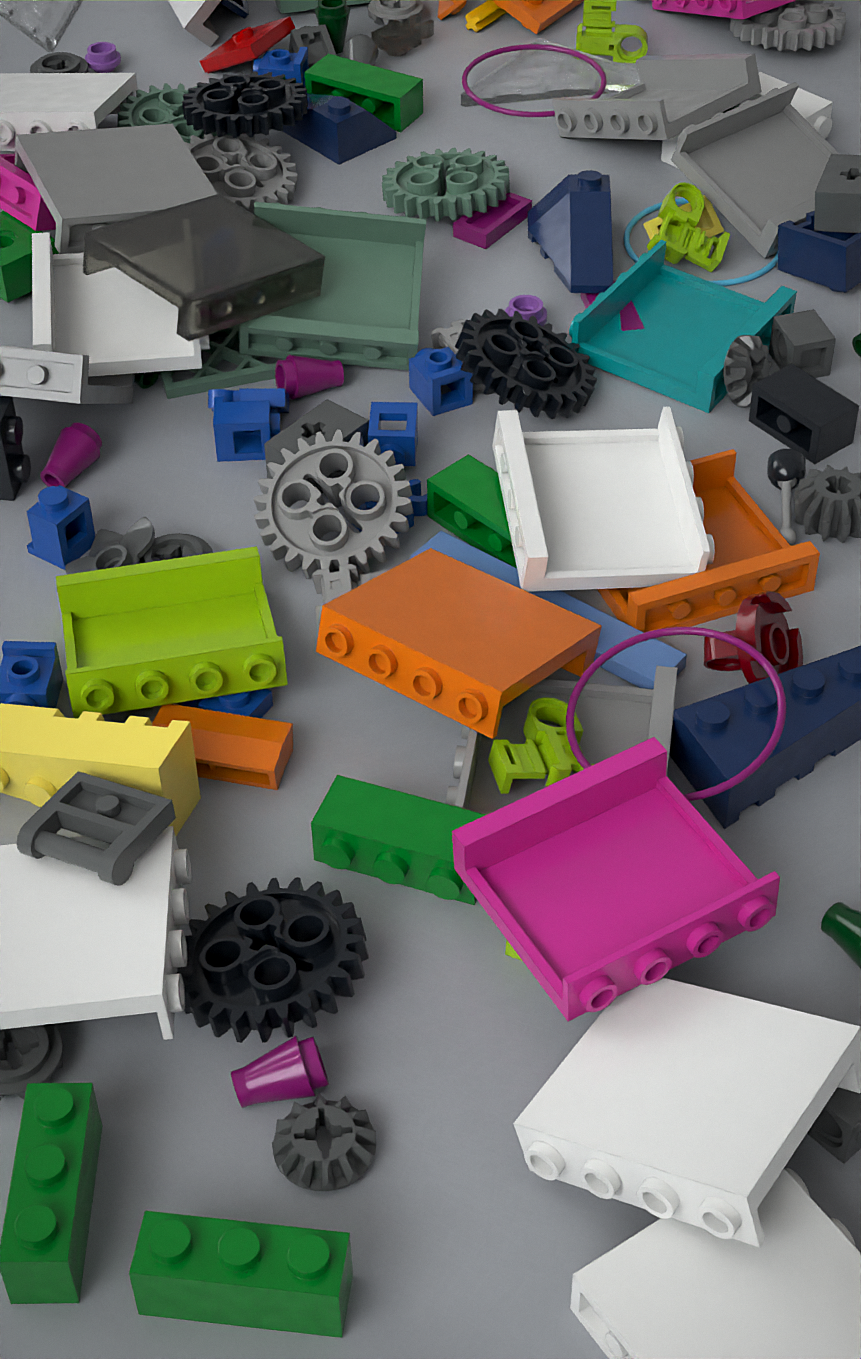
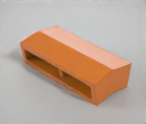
M175 704L161 706L152 722V726L168 727L172 720L190 721L198 777L278 790L285 767L293 752V723Z

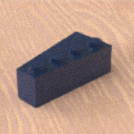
M815 210L806 213V221L795 225V222L791 220L779 224L778 270L827 286L835 292L846 293L861 283V233L814 231Z
M861 646L778 674L786 697V719L783 732L775 749L768 759L744 781L724 792L702 799L724 829L737 822L740 812L755 803L759 807L773 798L776 788L793 777L800 780L814 771L815 763L829 754L835 757L861 739ZM770 677L674 710L669 756L696 792L714 787L736 776L747 768L766 747L774 731L778 714L777 695Z

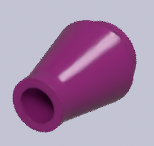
M288 355L285 360L277 361L275 381L277 388L286 389L290 398L294 400L332 387H341L344 382V370L340 360L330 361Z
M76 422L71 424L70 427L63 428L60 431L45 468L40 473L42 481L48 487L61 485L66 488L73 479L100 458V449L102 447L100 436L91 427L83 423Z
M294 1036L248 1065L231 1071L233 1086L242 1108L259 1103L316 1097V1089L329 1085L326 1070L314 1036L299 1041L297 1036Z

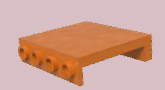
M734 449L690 460L694 471L693 490L695 497H701L704 505L703 525L705 533L711 534L714 540L715 555L713 563L707 564L705 571L650 587L597 590L618 620L644 633L662 628L692 627L738 613L742 601L751 594L771 591L779 593L786 599L814 591L820 552L811 541L793 546L787 542L734 477L737 453Z
M430 548L322 605L316 652L493 739L497 736L503 706L559 668L579 677L582 676L594 662L602 625Z

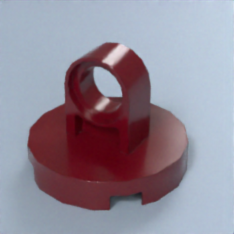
M771 591L751 594L745 598L737 613L736 629L723 633L741 639L754 647L771 663L777 674L803 666L802 639L799 628L789 629L783 614L784 612L792 611L789 603L779 593ZM704 638V666L706 668L717 671L742 670L748 684L769 677L765 669L747 652L719 639Z

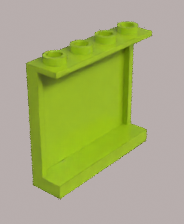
M257 546L56 576L67 662L65 675L73 718H79L83 711L98 712L104 715L288 685L282 636L277 637L263 585L260 555Z

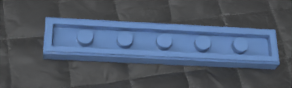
M443 531L437 533L410 556L411 559L432 548L521 589L517 568ZM562 591L529 592L602 625L594 661L622 641L644 633ZM654 638L624 649L600 667L639 688L654 689L656 666L678 668V675L686 667L687 654Z

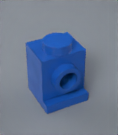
M300 47L298 53H290L285 49H274L266 51L263 58L254 59L253 72L257 71L258 75L272 72V77L284 74L286 79L296 78V83H303V87L306 89L305 71L309 69L308 47Z
M449 347L443 349L424 348L415 357L409 358V388L432 416L473 404V383L470 382L473 373L460 369L463 363L461 360L456 359V355ZM447 385L451 392L441 394V386Z
M224 396L214 397L213 428L217 462L266 460L264 443L281 432L280 413H271L270 400L224 402Z
M371 402L368 443L377 439L381 454L392 450L396 462L395 465L416 466L418 403ZM381 421H407L406 430H381Z
M61 485L41 490L38 494V502L26 511L32 541L27 545L28 553L66 570L65 566L68 563L79 559L91 549L95 539L89 498Z
M4 641L2 645L3 659L0 665V703L56 709L63 684L56 642Z

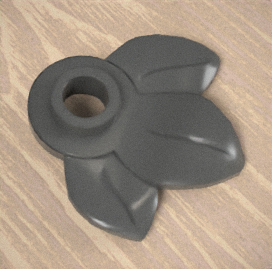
M143 517L135 522L125 535L100 529L97 531L89 556L68 563L65 566L66 573L74 574L141 564V557L152 546L155 538V530L152 523L147 517Z

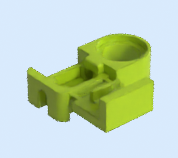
M584 0L583 23L577 26V52L584 55L613 56V62L636 63L637 59L646 55L648 36L643 28L637 25L615 24V21H611V11H616L617 0ZM627 37H636L641 41L642 46L637 51L630 52L625 50L621 43Z
M681 182L676 184L664 198L658 213V217L662 218L663 222L658 235L655 234L647 244V249L651 250L660 240L666 241L665 259L672 264H678L685 256V259L712 272L721 263L730 233L725 231L719 238L715 236L708 238L705 236L706 231L701 233L702 229L694 228L698 224L704 208V197L696 186ZM675 197L685 198L690 203L692 211L687 212L680 209L675 202ZM712 245H713L714 248H713L711 257H710V259H709V258H708V255H709L710 250H711V247H712Z
M550 697L535 699L529 706L523 726V732L526 737L525 744H510L508 739L493 740L488 762L501 794H509L513 779H545V776L548 775L545 784L547 787L569 777L571 771L575 774L584 770L574 756L568 742L566 732L567 703ZM575 712L574 729L579 745L584 730ZM539 720L552 721L561 727L549 726Z

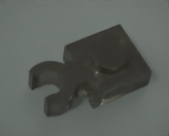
M414 14L409 16L405 23L395 20L371 32V38L378 49L385 51L388 55L395 57L403 56L407 51L421 45V39L434 35V20L430 19L421 23V15Z

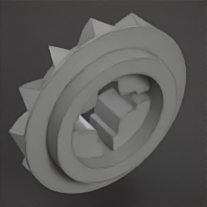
M372 0L368 4V16L378 25L385 24L386 27L393 25L400 28L401 25H412L414 21L422 18L423 3L420 0Z

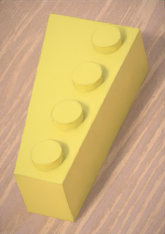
M0 703V793L20 798L38 807H42L79 771L171 799L176 818L169 826H173L175 836L178 835L201 799L190 721L172 720L168 727L152 726L149 717L129 716L125 723L105 721L102 713L83 711L79 718H67L59 709Z

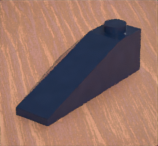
M308 93V113L303 114V120H295V126L283 125L282 131L338 165L397 139L395 130L349 99L342 96Z
M593 170L569 174L528 211V238L532 243L538 242L540 244V254L544 259L550 258L553 261L554 272L570 293L605 292L613 285L610 177Z

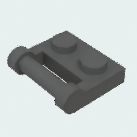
M78 771L22 826L17 836V849L20 853L36 859L46 855L97 872L102 881L120 886L130 878L134 862L176 818L171 799ZM63 828L109 843L110 845L105 850L56 833Z

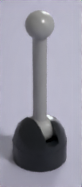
M780 449L769 456L767 474L772 485L782 490V529L779 532L790 545H793L797 536L796 532L792 529L791 490L799 486L800 479H804L806 460L803 454L797 450Z

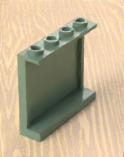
M255 202L244 310L241 313L239 354L276 358L296 355L330 361L340 360L342 364L409 371V358H413L417 354L419 342L418 322L423 247L427 219L332 210L322 207L313 208L280 203Z

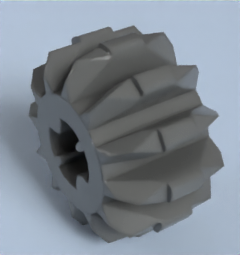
M827 465L824 471L810 469L807 478L800 479L799 486L795 490V522L804 525L805 534H820L823 542L829 537L837 538L841 543H844L848 536L861 538V472L853 474L849 472L847 466L842 470L834 469L830 465Z

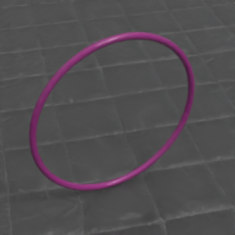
M542 44L514 45L487 52L474 59L466 67L462 75L463 89L474 102L489 110L518 117L555 116L554 110L542 112L511 110L492 105L480 99L470 90L467 83L468 74L473 67L487 58L506 52L547 50L580 58L598 71L601 77V85L591 98L598 99L604 92L607 83L602 67L590 57L568 48Z
M662 628L622 641L603 653L587 668L576 683L569 699L566 713V732L571 750L583 769L592 766L583 755L575 735L574 715L577 701L582 689L595 671L607 660L628 647L663 636L698 635L719 639L742 649L757 660L765 669L774 685L778 703L776 725L764 750L747 768L714 787L683 794L691 802L717 795L734 787L752 775L768 759L783 732L786 719V697L782 682L771 663L759 651L743 640L707 628Z

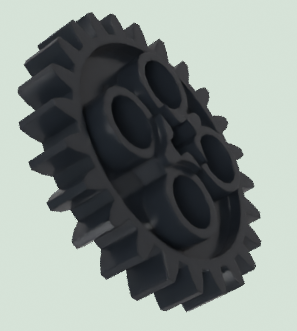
M257 71L252 72L250 75L238 72L235 75L223 74V78L220 80L209 78V83L198 82L197 88H189V94H184V100L182 101L184 119L187 125H193L195 131L204 129L205 135L217 132L218 137H223L226 134H232L233 138H237L241 134H247L249 138H252L254 134L262 133L269 135V130L271 129L283 131V125L295 126V120H303V114L308 113L307 89L303 87V83H296V78L286 79L284 74L272 77V72L264 75H258Z
M487 309L484 310L482 316L474 313L471 320L465 321L455 344V348L458 349L455 357L463 361L460 369L473 373L470 379L471 383H483L486 386L483 391L485 395L496 393L500 396L499 404L503 405L510 401L514 403L515 409L519 413L526 407L537 418L541 411H544L551 419H555L558 412L565 418H568L572 411L577 414L580 413L582 407L587 405L597 382V378L593 376L596 370L595 367L587 364L590 359L589 355L577 353L580 345L577 343H567L565 339L568 334H555L552 332V324L548 323L541 326L538 324L535 316H531L529 321L525 320L518 311H515L512 317H509L503 309H498L496 315Z
M296 877L287 888H280L277 878H272L267 890L259 891L256 885L251 882L247 884L246 896L239 898L234 893L228 891L225 893L227 905L222 908L212 904L205 905L208 916L206 921L199 919L189 920L192 935L185 936L187 966L177 968V973L181 974L184 984V1012L186 1014H193L196 1025L199 1028L210 1023L214 1036L218 1038L232 1027L237 1042L242 1043L251 1030H258L262 1043H266L274 1028L281 1027L288 1038L293 1037L294 1023L300 1020L308 1026L315 1028L317 1027L315 1012L321 1009L328 1013L336 1014L338 1008L334 997H353L355 993L351 980L362 979L365 976L362 961L369 959V954L365 944L367 939L361 917L357 918L352 902L343 904L339 890H334L325 895L322 882L319 881L311 885L306 891H304L299 877Z

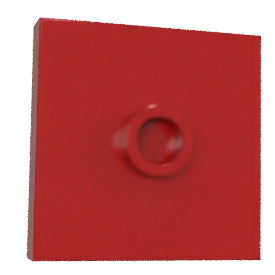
M288 16L253 28L247 27L232 35V38L200 60L204 72L211 73L257 59L291 33V30L295 28L293 21Z

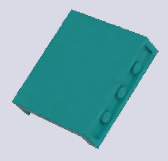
M660 240L647 253L644 252L627 272H622L616 282L605 292L599 293L595 301L582 313L576 314L570 325L569 336L572 338V343L580 345L577 353L589 355L588 364L710 413L728 394L724 383L723 369L725 358L732 342L740 335L759 336L762 344L768 346L769 350L773 317L794 312L797 291L781 285L765 303L665 265L667 242ZM632 300L645 329L622 331L620 311Z

